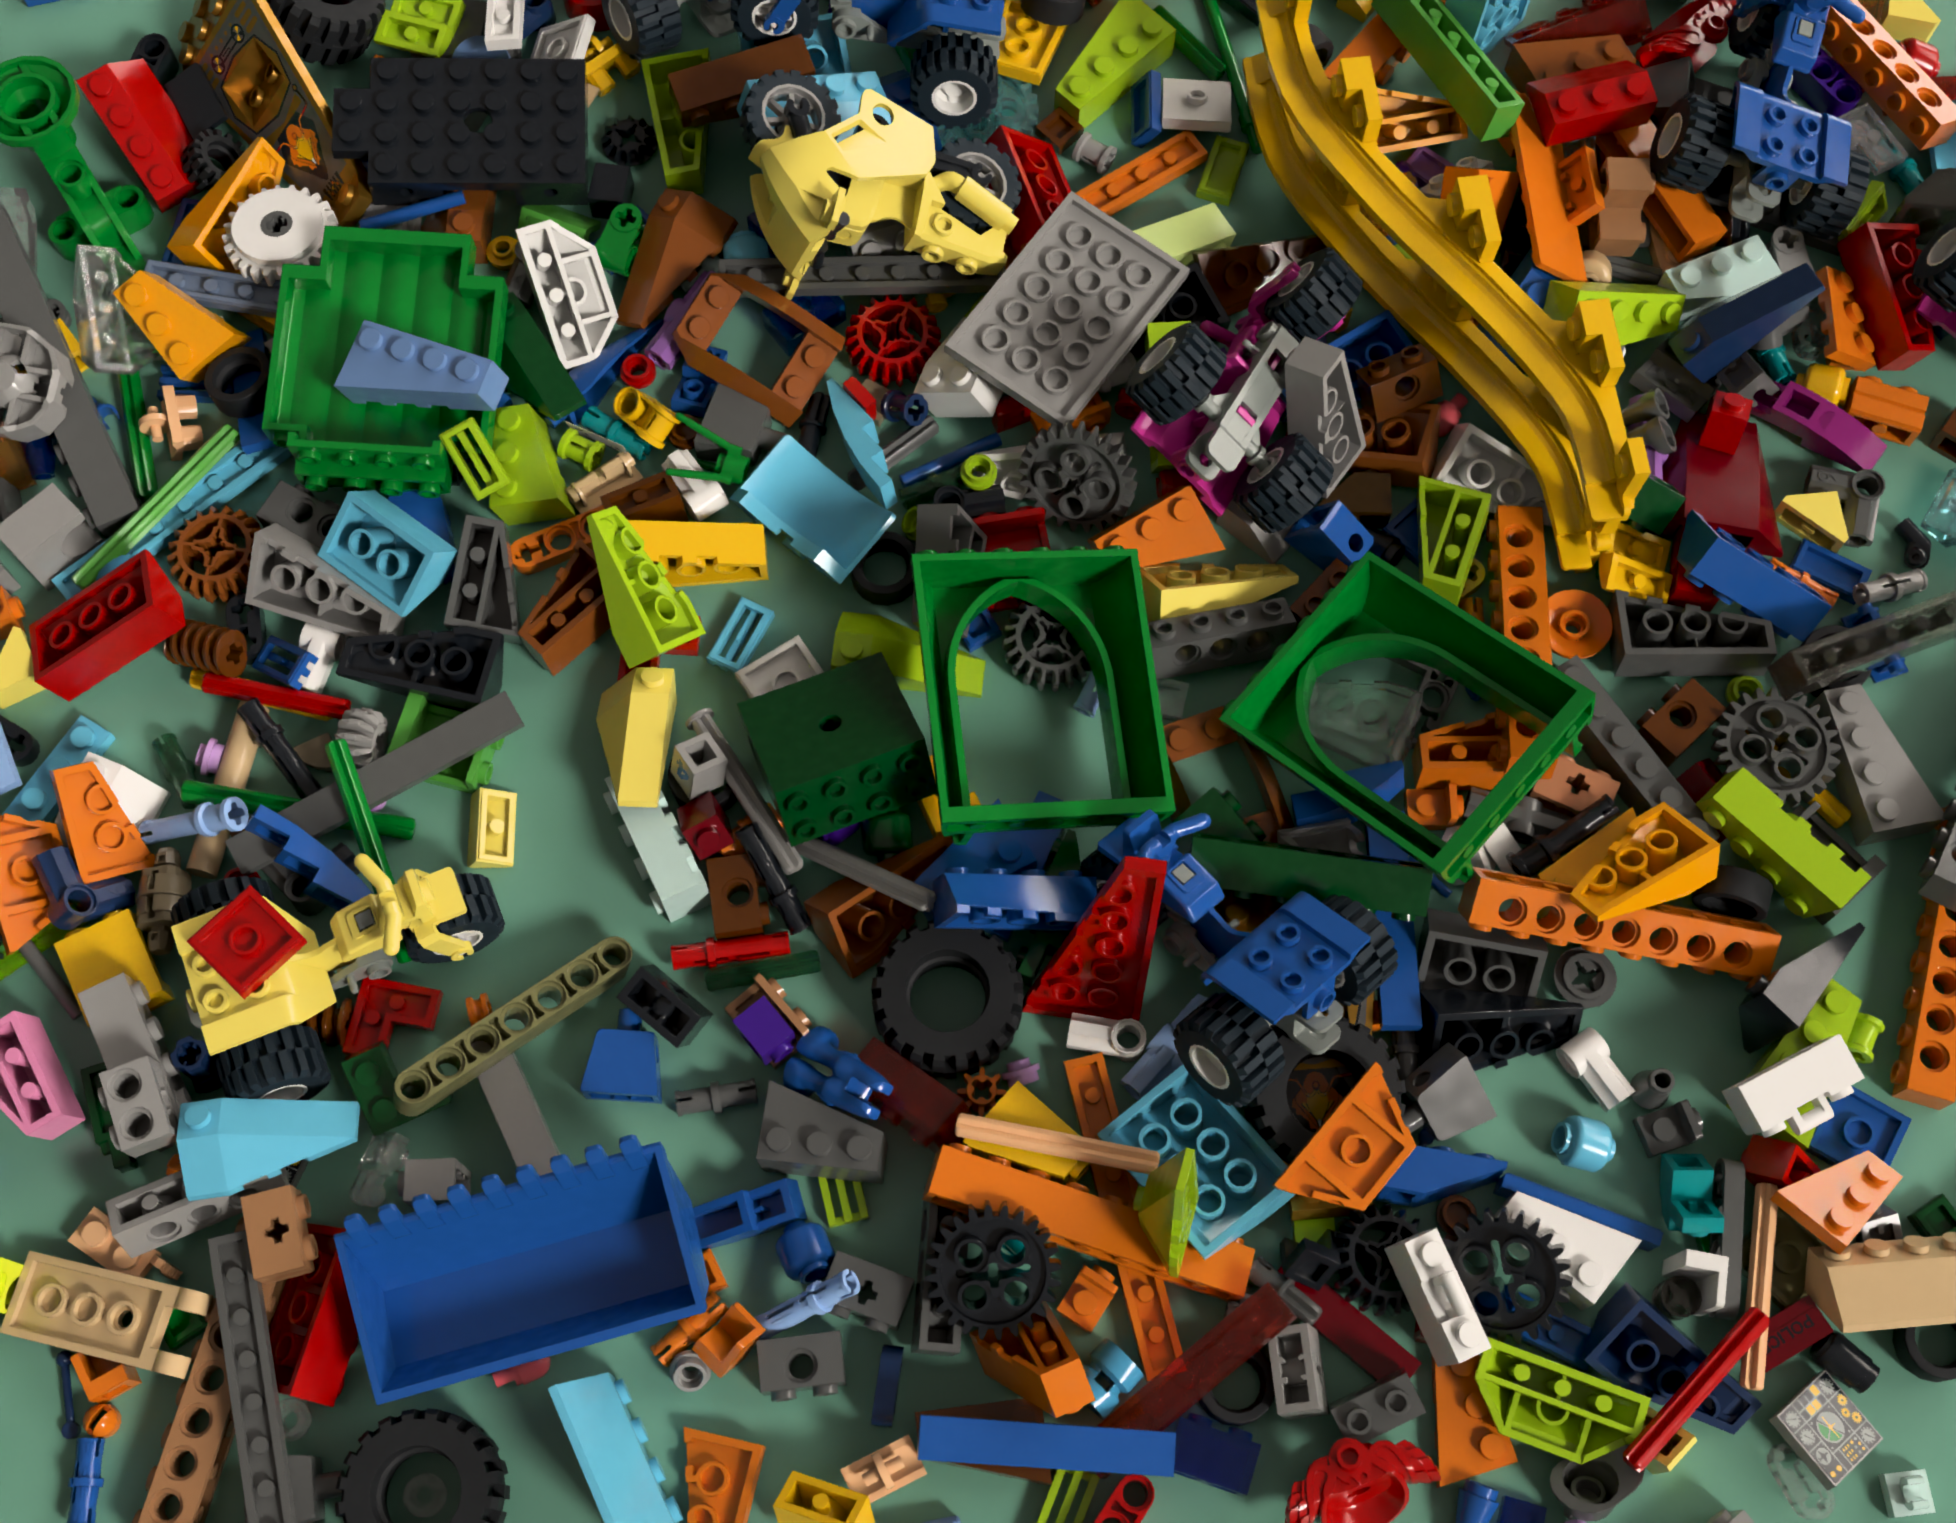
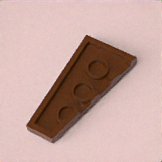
M1317 235L1192 252L1194 262L1199 264L1227 315L1230 316L1248 308L1252 294L1277 277L1292 262L1298 264L1310 254L1328 247Z

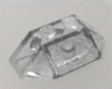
M77 244L73 304L82 361L96 373L133 375L160 355L113 294L117 288L137 271L122 259V255L116 248Z

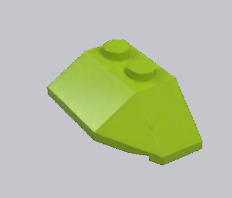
M1487 1337L1491 1348L1481 1353L1474 1379L1499 1434L1582 1465L1632 1443L1641 1433L1651 1398Z

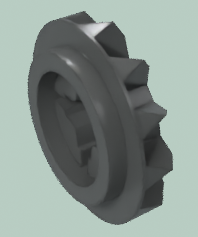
M1582 947L1572 948L1562 954L1556 961L1552 975L1556 985V993L1561 994L1567 1002L1581 1003L1584 1007L1583 1010L1600 1007L1607 1002L1613 995L1617 984L1616 971L1611 961L1603 953L1590 952ZM1577 969H1580L1583 974L1597 972L1589 982L1590 988H1587L1584 983L1579 985L1572 984L1579 975Z

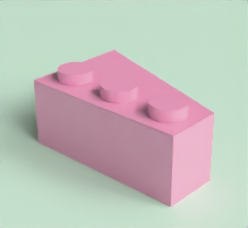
M14 1010L0 1019V1109L26 1136L54 1140L85 1121L86 1117L40 1018Z

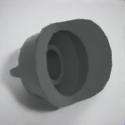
M1630 1444L1582 1465L1563 1459L1552 1469L1549 1479L1551 1490L1559 1502H1561L1564 1508V1515L1568 1519L1574 1517L1584 1521L1604 1519L1613 1511L1617 1504L1633 1493L1642 1483L1645 1469L1642 1472H1636L1623 1460V1452Z

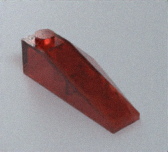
M1582 0V7L1563 8L1556 12L1555 20L1551 22L1549 20L1534 22L1504 37L1505 45L1512 49L1513 44L1619 34L1625 44L1631 46L1643 40L1642 36L1653 31L1645 0Z

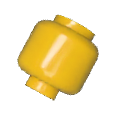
M1813 363L1809 365L1805 374L1798 373L1795 383L1813 391L1839 407L1846 404L1851 378L1846 377V372L1841 367Z

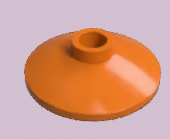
M1575 589L1563 590L1548 598L1551 651L1568 659L1576 655L1580 659H1585L1596 655L1604 649L1612 635L1613 621L1608 608L1599 598L1586 591ZM1574 626L1577 628L1578 633H1571L1566 630V627Z

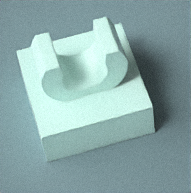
M1925 1469L1878 1475L1888 1518L1936 1513Z

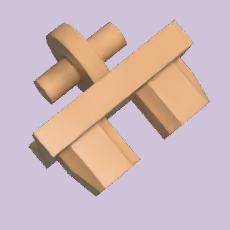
M173 385L162 386L164 399L161 401L162 413H159L156 406L148 407L147 415L142 416L138 421L139 430L145 435L152 436V441L156 443L162 442L164 440L163 434L166 433L171 461L183 460V451L196 450L203 445L201 425L181 426L180 420L197 419L195 395L186 394L175 395Z
M909 1434L840 1469L848 1488L869 1496L870 1504L927 1475L922 1461L917 1460V1451Z

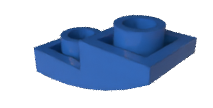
M710 346L706 350L725 362L727 361L728 351ZM684 361L682 365V378L671 398V410L704 418L718 383L695 369L686 366V361Z

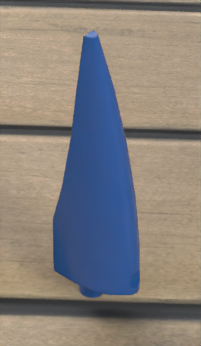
M658 319L650 323L645 329L639 328L605 346L596 359L568 371L587 404L557 421L546 416L544 418L546 423L553 429L564 420L577 426L581 422L585 411L591 413L588 411L590 406H599L612 384L620 376V367L623 361L629 355L639 353L663 326L664 319Z

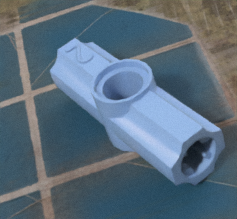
M1198 993L1192 998L1171 1024L1167 1023L1154 1036L1146 1047V1053L1123 1077L1120 1083L1137 1101L1183 1065L1174 1045V1029L1180 1021L1202 1004L1207 997Z

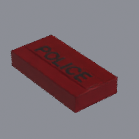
M1808 1294L1769 1317L1765 1373L1834 1332Z

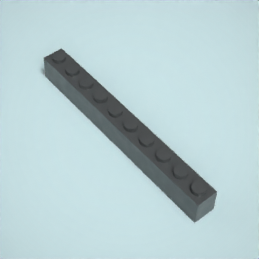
M0 201V314L2 316L0 322L32 328L69 358L75 380L73 388L65 387V389H61L60 394L63 395L62 404L67 408L65 419L52 432L58 440V444L53 445V448L63 466L68 464L73 475L67 478L77 498L83 496L87 507L82 509L88 525L92 530L98 528L108 538L141 507V504L76 360L71 353L12 219ZM19 333L22 342L18 356H21L26 336ZM23 364L17 365L20 371L26 370ZM39 381V384H34L33 389L37 391L36 395L46 397L49 384L42 383L41 381Z

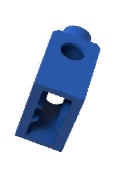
M1340 500L1312 508L1295 522L1284 538L1288 544L1323 571L1336 558L1349 567L1354 561L1360 560L1374 543L1373 536Z
M629 1008L619 1009L617 1029H598L596 1032L580 1091L586 1099L662 1104L658 1039L654 1032L641 1031L642 1019Z

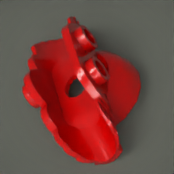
M1694 0L1680 8L1640 42L1642 47L1637 50L1636 59L1640 62L1641 67L1648 68L1690 56L1694 73L1696 74L1714 57L1717 52L1716 44L1723 42L1728 35L1726 21L1730 19L1734 12L1733 8L1736 6V0Z
M1341 1438L1330 1448L1328 1455L1313 1461L1308 1467L1305 1480L1294 1482L1285 1509V1523H1313L1318 1516L1321 1523H1390L1405 1509L1409 1501L1407 1484L1441 1481L1440 1472L1430 1456L1407 1440L1394 1445L1387 1440L1371 1444L1361 1443L1352 1438Z

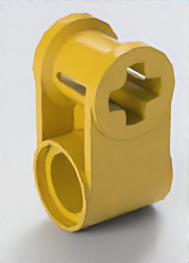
M631 386L624 387L616 394L613 403L616 415L631 426L635 433L646 442L663 450L665 447L664 440L674 425L681 423V421L675 418L676 413L661 404L657 399Z

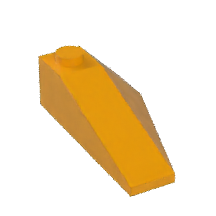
M257 137L183 219L166 247L187 266L237 273L239 270L234 269L224 250L225 244L222 240V235L226 234L223 225L224 223L231 222L228 215L229 212H236L238 210L237 203H244L249 199V194L255 195L260 193L262 188L269 190L274 189L276 185H280L286 161L263 137Z
M1663 801L1630 822L1625 835L1619 842H1613L1608 848V855L1600 864L1594 865L1572 890L1569 899L1596 922H1600L1687 896L1717 878L1721 844Z

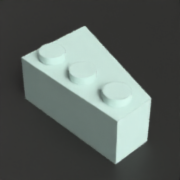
M1755 235L1665 270L1657 286L1686 295L1680 318L1681 321L1689 320L1699 311L1778 276L1782 272L1759 235Z

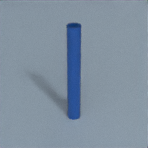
M458 190L359 220L361 228L383 229L466 204V199L463 191Z
M997 432L899 475L900 482L904 489L963 463L970 456L975 455V453L990 451L1001 446V438Z

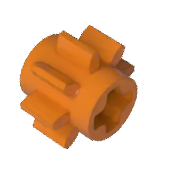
M981 1067L979 1075L973 1078L965 1073L963 1079L967 1084V1088L957 1089V1097L967 1098V1102L963 1106V1112L967 1113L973 1109L978 1112V1116L984 1117V1112L992 1109L996 1105V1099H1001L1007 1092L1003 1089H997L996 1085L999 1084L1001 1075L997 1074L991 1078L985 1075L984 1067ZM977 1087L981 1091L986 1087L989 1088V1099L986 1100L983 1097H979L977 1100L974 1099V1088Z

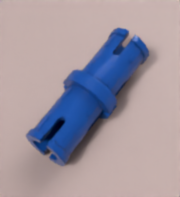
M77 1438L73 1478L68 1479V1487H71V1499L67 1523H95L99 1488H102L104 1485V1478L100 1477L105 1439Z

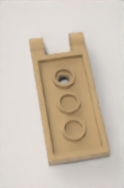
M29 1251L2 1322L0 1333L185 1379L192 1358L162 1351L159 1348L173 1308L206 1317L213 1295ZM132 1312L133 1319L128 1327H124L122 1324L124 1315Z

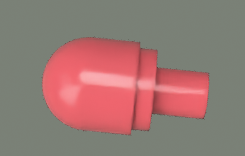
M1457 393L1450 401L1443 400L1438 403L1441 406L1439 437L1446 436L1459 423V419L1462 417L1460 411L1468 403L1467 398L1463 394Z
M549 1356L493 1372L492 1377L497 1388L514 1380L517 1386L521 1384L526 1385L543 1377L548 1372L551 1359Z

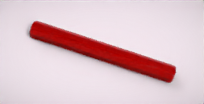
M1756 1307L1749 1308L1623 1452V1460L1629 1467L1636 1472H1642L1768 1328L1769 1317Z

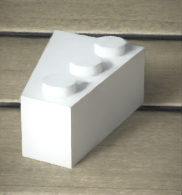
M1519 1191L1508 1197L1494 1214L1495 1218H1499L1503 1207H1507L1509 1218L1515 1219L1517 1214L1523 1210L1525 1211L1524 1223L1530 1225L1533 1220L1540 1218L1538 1231L1541 1234L1550 1229L1555 1231L1550 1244L1564 1243L1565 1249L1558 1256V1259L1571 1260V1267L1561 1273L1573 1277L1572 1286L1561 1287V1289L1571 1294L1570 1301L1581 1310L1596 1303L1642 1241ZM1513 1243L1507 1247L1508 1251L1519 1260L1527 1259L1530 1256L1528 1248L1523 1244Z

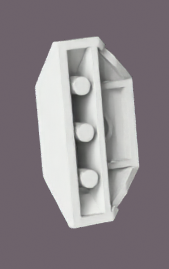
M552 220L516 229L515 232L525 271L549 342L565 369H570L596 359L600 355L619 317L596 246L559 226V224Z

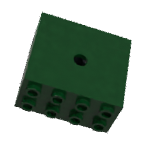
M882 652L737 703L754 759L791 847L937 794L936 782L925 738Z

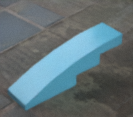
M831 378L826 383L832 409L850 460L868 489L882 506L888 509L896 504L898 500L893 481L886 474L888 473L883 449L878 445L879 439L874 420Z

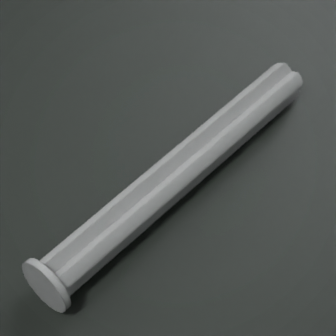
M711 708L697 711L687 719L685 723L687 729L694 730L697 736L707 731L711 734L728 759L724 779L751 821H757L782 870L786 875L799 871L803 867V859L794 846L791 847L785 831L712 719L714 712Z
M815 838L794 846L799 855L919 911L930 912L934 908V902L937 899L934 891L823 840Z

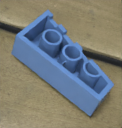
M364 320L334 387L355 404H366L367 401L380 402L382 405L397 406V403L415 404L417 407L431 408V405L447 406L449 409L495 411L509 381V377L491 359Z

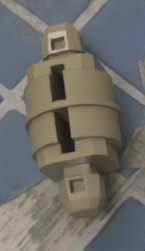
M173 847L160 848L155 855L154 866L142 870L141 878L139 879V890L136 895V927L148 933V949L155 955H166L172 950L174 936L171 926H173L170 912H172L171 908L182 896L192 890L191 874L181 869L180 853Z

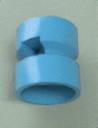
M1105 1338L1090 1353L1091 1363L1089 1365L1082 1364L1095 1401L1086 1406L1102 1420L1119 1404L1118 1395L1120 1393L1129 1394L1144 1378L1137 1365L1108 1338ZM1099 1373L1110 1384L1105 1390L1094 1380Z

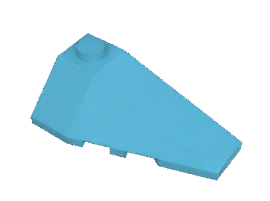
M217 1098L182 1103L180 1105L176 1142L187 1199L195 1201L231 1196L245 1190L244 1184L265 1175L271 1179L282 1174L281 1169L303 1159L313 1161L357 1142L360 1114L359 1103L357 1101Z

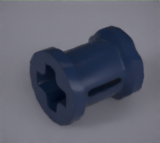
M892 389L884 394L881 400V414L887 421L898 422L903 420L907 425L916 427L921 425L928 415V402L920 394L912 393L907 396L900 390ZM914 405L918 406V409H913L909 407H912ZM890 407H897L898 409L892 410Z

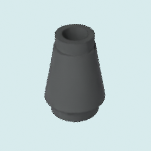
M1664 1068L1641 1071L1631 1080L1630 1085L1636 1091L1631 1096L1643 1108L1658 1109L1667 1102L1675 1085V1078L1669 1070Z

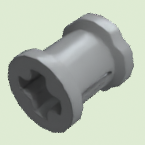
M1086 131L1081 135L1074 147L1072 160L1076 162L1081 160L1096 168L1097 173L1105 175L1116 157L1117 148L1112 145L1108 147L1092 138L1091 133Z

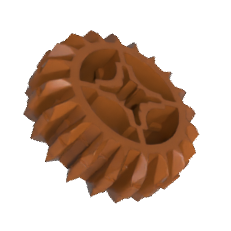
M226 505L219 512L217 508L211 506L207 515L196 510L197 519L192 522L183 518V524L186 528L184 530H174V536L177 541L168 542V549L172 554L166 557L168 564L172 567L170 573L179 582L178 585L183 591L190 592L193 598L198 600L204 597L207 602L212 604L218 596L222 602L228 603L231 594L239 595L247 587L254 533L261 530L255 518L252 516L248 517L246 512L241 509L234 512L231 507ZM234 535L245 538V549L239 548L234 543ZM194 560L200 561L205 567V575L194 571Z

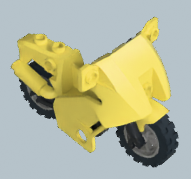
M783 69L775 70L770 76L764 74L759 78L757 84L754 83L742 105L739 123L740 127L744 129L742 136L745 143L749 142L752 146L748 159L761 168L763 174L759 173L750 176L751 195L761 230L772 251L786 268L782 285L788 288L784 297L789 300L793 298L799 282L809 266L814 269H819L823 266L825 252L828 250L827 241L846 246L855 245L870 223L891 219L905 226L904 250L921 253V257L928 262H946L954 265L959 273L965 275H973L975 273L997 275L1005 266L1007 255L1003 252L1006 234H1010L1019 220L1013 213L1021 199L1018 195L1022 191L1021 181L1017 180L1019 173L1016 166L1012 167L1009 162L1011 160L1005 152L1001 154L997 150L998 147L990 142L988 145L982 143V139L972 138L971 141H967L966 138H959L954 144L949 142L943 146L941 151H935L934 129L932 125L872 89H866L862 93L858 114L841 122V115L837 114L838 104L835 98H830L828 88L824 84L822 86L817 84V79L808 74L805 77L800 75L801 71L790 70L789 73H784ZM777 101H787L783 108ZM766 106L778 117H766ZM876 107L886 109L891 115L892 123L889 125L885 118L878 114H873V109ZM807 115H810L813 124L809 123ZM856 126L852 136L837 143L836 139L840 134ZM989 183H991L993 190L986 188Z

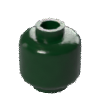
M899 808L860 822L863 850L867 855L877 856L878 863L913 846L910 817L907 813L900 812Z

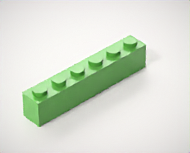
M1441 0L1372 1V7L1382 20L1388 25L1401 44L1404 45L1418 65L1433 81L1437 89L1441 91L1481 142L1509 136L1511 128L1517 121L1525 102Z

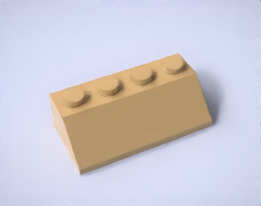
M1946 1232L1943 1236L1933 1237L1909 1235L1904 1237V1239L1886 1241L1867 1239L1863 1243L1849 1244L1840 1255L1826 1244L1825 1246L1808 1247L1804 1291L1806 1290V1293L1842 1333L1956 1323V1232Z

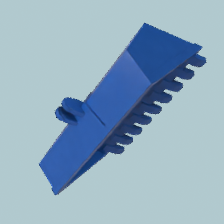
M627 1135L619 1139V1147L622 1152L610 1156L606 1154L601 1145H592L584 1149L587 1162L573 1166L567 1155H557L550 1158V1167L553 1172L540 1176L533 1165H522L515 1169L518 1182L506 1186L497 1174L487 1175L481 1178V1186L484 1192L470 1195L463 1184L452 1185L447 1188V1197L450 1202L436 1205L429 1194H421L412 1198V1206L415 1212L402 1215L395 1204H386L378 1207L380 1222L368 1224L362 1215L358 1213L345 1216L344 1227L346 1231L334 1234V1241L376 1404L380 1405L706 1312L708 1307L706 1296L709 1280L692 1202L668 1161L661 1141L642 1146L636 1135Z

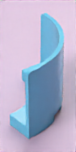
M783 435L729 498L756 523L763 524L764 529L767 527L776 536L779 533L786 538L782 542L784 546L802 560L806 558L820 573L838 584L844 581L896 519V515L893 512L879 506L855 490L816 459L790 435Z

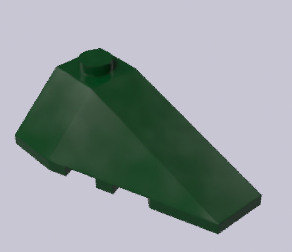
M513 291L509 293L501 370L509 377L504 391L509 394L511 392L523 398L526 404L529 403L535 410L557 421L585 406L587 402L527 309Z

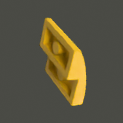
M1620 522L1615 532L1610 533L1612 537L1611 550L1600 551L1601 555L1598 558L1601 588L1614 593L1615 589L1629 592L1630 597L1646 600L1647 596L1661 598L1663 603L1667 604L1673 578L1672 574L1665 572L1671 541L1648 532L1643 534L1631 526Z

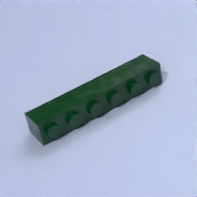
M1192 833L1190 854L1218 881L1221 889L1233 890V896L1256 899L1257 894L1273 896V902L1285 904L1300 891L1310 894L1320 902L1330 895H1337L1339 897L1344 895L1352 901H1358L1373 914L1376 913V910L1392 912V918L1402 921H1415L1416 916L1427 917L1433 872L1419 862L1209 833Z

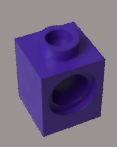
M764 995L732 1020L736 1031L765 1066L772 1060L775 1063L780 1062L794 1049L792 1044L797 1041L794 1031Z

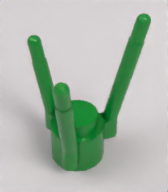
M677 412L675 414L677 420L728 452L727 454L721 452L716 463L695 459L701 468L714 471V473L667 468L665 473L670 476L716 481L731 485V483L741 485L746 479L751 460L749 457L742 455L743 447L727 442L691 418Z

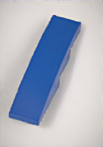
M262 804L259 805L249 819L245 830L280 847L274 861L309 879L302 893L337 911L368 894H373L365 883L331 850L296 824Z

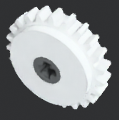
M276 185L274 189L269 190L262 188L260 193L255 195L249 194V199L244 203L238 202V210L236 212H229L228 215L231 222L224 223L223 227L226 234L222 235V240L225 244L224 250L234 269L240 270L244 278L252 276L256 284L265 278L268 286L271 287L275 280L281 281L283 264L320 266L324 227L338 226L337 224H339L327 200L322 201L319 193L311 196L309 189L306 187L301 191L296 190L295 185H290L289 188H281L280 185Z

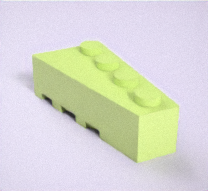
M1214 202L1133 231L1185 266L1195 263L1192 252L1230 247L1236 236V232Z

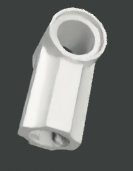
M688 449L674 451L661 464L663 471L667 468L703 471ZM672 476L680 492L683 504L695 522L703 521L729 504L725 492L716 481Z
M307 622L305 623L299 638V648L312 653L319 659L316 664L310 662L307 664L306 668L311 672L308 677L301 675L298 679V682L303 684L300 690L322 694L334 662L340 661L346 640L349 638L348 635Z
M1072 1012L1066 1048L1093 1053L1102 1052L1104 1055L1115 1056L1124 1062L1135 1061L1143 1055L1146 1046V1030L1139 1021L1132 1018L1114 1020ZM1130 1032L1138 1037L1139 1043L1133 1048H1124L1118 1043L1117 1038L1123 1033Z
M1587 1027L1557 1048L1556 1056L1567 1073L1576 1079L1580 1078L1606 1113L1636 1091L1610 1059V1049L1604 1038L1595 1029Z

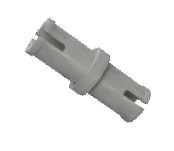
M1919 568L1900 574L1893 572L1882 574L1877 580L1855 585L1853 588V598L1859 606L1868 602L1876 603L1883 600L1889 603L1898 601L1903 595L1925 590L1928 585V578L1925 572Z

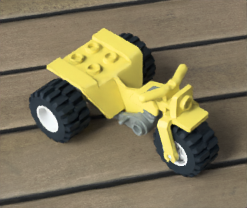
M360 853L354 858V865L376 888L377 894H368L337 911L330 920V930L333 939L320 947L313 930L276 905L269 883L261 880V878L240 876L220 879L202 885L182 896L171 908L172 912H170L173 922V926H171L172 933L191 987L186 990L185 1004L191 1023L196 1028H200L203 1033L209 1055L213 1056L222 1052L215 1063L225 1098L310 1100L328 1086L331 1074L316 1030L299 1024L336 1003L337 1000L333 990L349 985L351 993L357 994L359 992L357 981L367 977L371 980H376L388 976L392 972L391 966L394 963L392 956L399 952L402 939L409 958L412 961L426 964L460 961L493 942L503 932L505 922L490 880L481 874H455L451 867H446L431 874L412 868L404 871L397 884L393 885L388 876L368 855ZM251 885L308 943L244 1000L188 944L187 940Z

